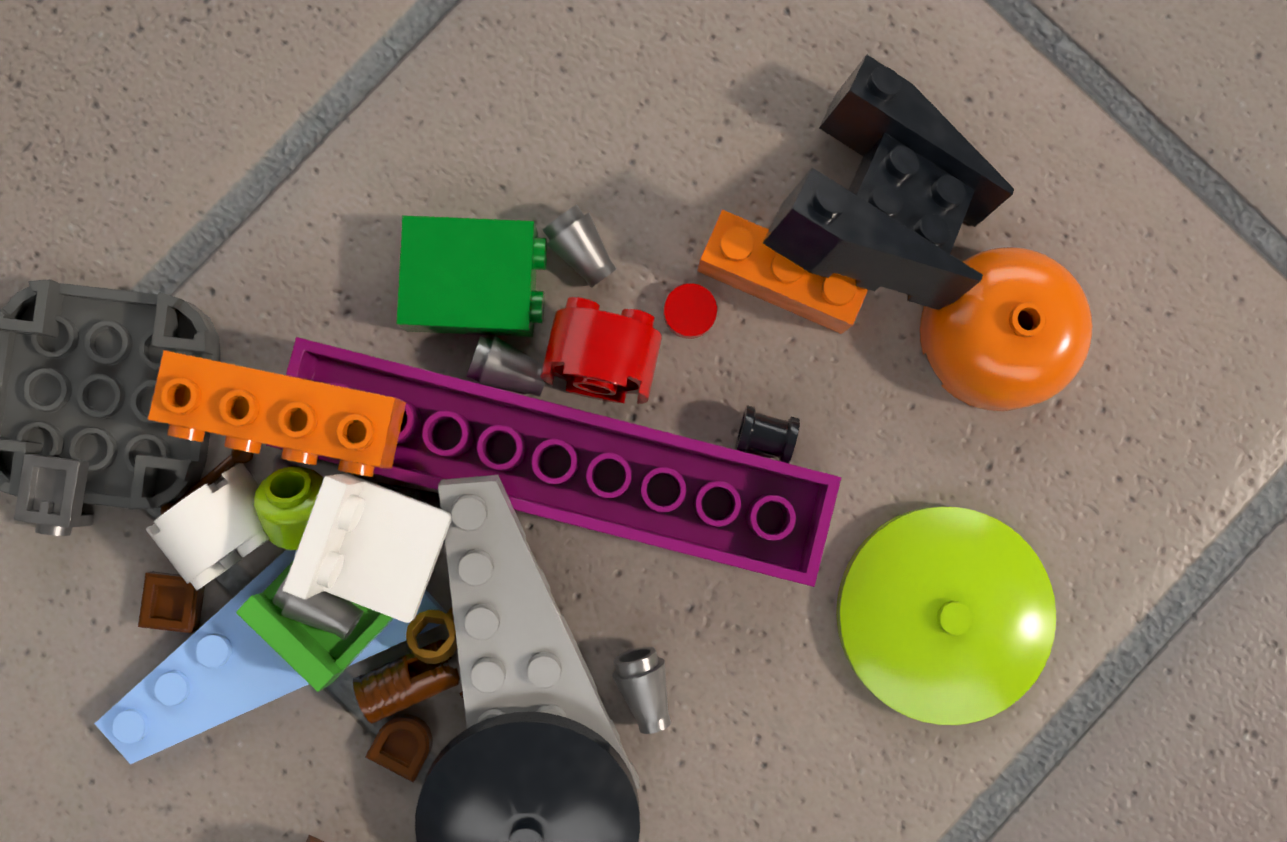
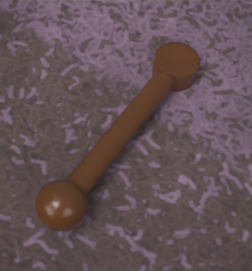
M231 449L230 456L191 487L181 498L162 506L160 509L161 515L205 484L209 486L222 476V473L231 469L237 463L249 462L253 458L254 453Z

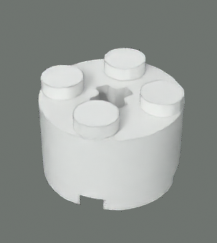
M243 463L222 473L225 479L217 485L215 483L209 486L205 484L157 518L154 521V525L146 528V531L186 583L191 582L196 590H199L242 560L240 555L245 557L270 539L264 532L254 508L255 491L259 484Z

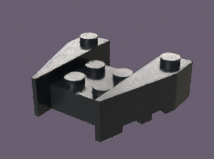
M867 54L835 94L819 127L825 133L863 156L849 189L847 190L812 167L781 204L763 244L810 273L829 278L833 273L856 279L857 287L871 291L884 287L907 294V301L939 310L953 304L977 285L983 277L981 273L951 255L963 220L976 227L1013 195L1014 188L911 82Z

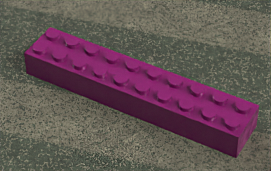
M299 337L295 339L286 371L287 376L394 397L406 402L392 469L375 466L374 474L439 490L438 485L443 479L498 475L514 510L815 587L842 477ZM266 444V446L283 450V447ZM318 455L320 460L339 464L340 459Z

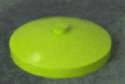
M937 506L912 510L898 515L874 530L861 543L848 562L842 576L837 597L836 619L844 654L854 673L872 694L890 708L909 718L937 725H961L981 721L1004 711L1017 702L1036 682L1047 663L1053 646L1056 630V605L1052 585L1041 560L1032 547L1017 532L998 519L975 510Z

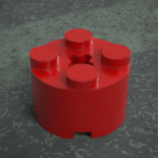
M580 297L568 298L566 307L555 312L540 378L552 386L555 376L567 380L565 391L592 399L625 403L626 394H638L637 404L647 403L662 340L661 333L653 328L655 317L647 312L636 309H623L621 315L599 310L600 305L592 300Z

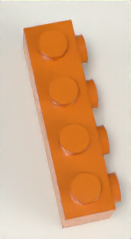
M164 350L148 420L169 424L168 436L203 442L205 432L225 435L224 447L260 454L261 445L264 443L283 447L281 459L316 465L318 455L340 459L339 471L373 477L375 466L392 469L406 402L394 397Z

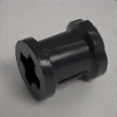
M747 405L741 420L735 450L742 452L750 450L778 457L779 461L790 463L797 442L800 419L791 416L786 421L758 414L755 407Z

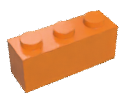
M722 209L701 256L697 272L840 334H843L853 326L868 289L857 287L856 279L833 273L829 278L806 271L763 244L769 229Z

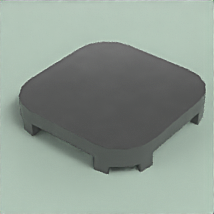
M50 279L29 281V287L17 292L0 309V491L18 496L24 454H38L89 462L83 503L129 508V510L161 508L181 498L201 479L207 461L210 432H205L203 442L168 436L169 424L148 420L164 350L220 362L219 335L211 319L194 304L161 292L152 294L63 284Z

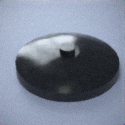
M529 711L502 714L483 720L464 730L452 739L435 758L425 776L415 812L416 841L639 842L640 808L637 788L632 774L619 753L608 741L587 726L563 716L544 712Z

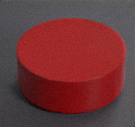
M694 283L680 285L673 289L666 298L663 311L665 323L679 337L686 339L701 337L711 329L716 320V300L712 293L701 285Z

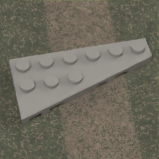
M491 475L441 480L438 485L440 506L442 510L451 513L452 516L444 540L467 729L488 718L513 712H544L572 719L592 729L612 745L626 763L636 788L640 789L639 776L633 763L629 762L620 742V735L613 720H610L597 693V686L564 615L559 612L550 592V585L543 570L539 569L526 541L524 529L499 476Z

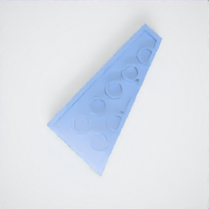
M286 549L94 723L130 765L309 684L236 613L252 595L262 593L294 560L297 550ZM425 590L416 615L427 610H440L447 613L432 595ZM394 618L350 665L406 641L407 627L410 622L405 623ZM428 623L419 634L441 624Z

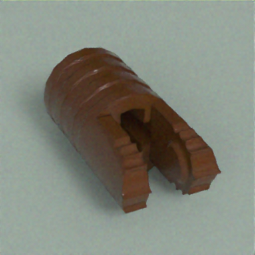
M438 640L420 649L437 652L446 640ZM413 652L364 675L353 678L354 693L366 719L373 724L458 685L460 677L457 668L450 667L449 665L443 666L452 657L437 664H429L417 659Z

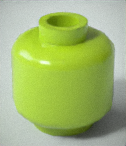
M301 466L284 467L262 480L255 491L254 508L264 532L270 538L268 540L279 548L298 550L324 480L323 476L313 469Z

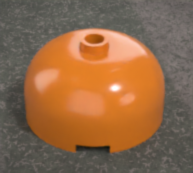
M995 248L980 252L964 260L963 263L983 275L981 281L953 304L939 310L924 306L920 321L923 354L926 353L933 371L943 383L941 386L958 400L973 407L990 411H1010L1030 407L1046 401L1061 392L1082 368L1092 339L1093 325L1090 306L1076 278L1054 259L1040 252L1025 248Z

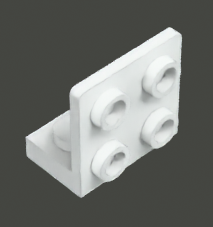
M348 473L325 476L282 591L302 599L310 598L325 591L409 623L415 619L450 526L452 520L451 513Z

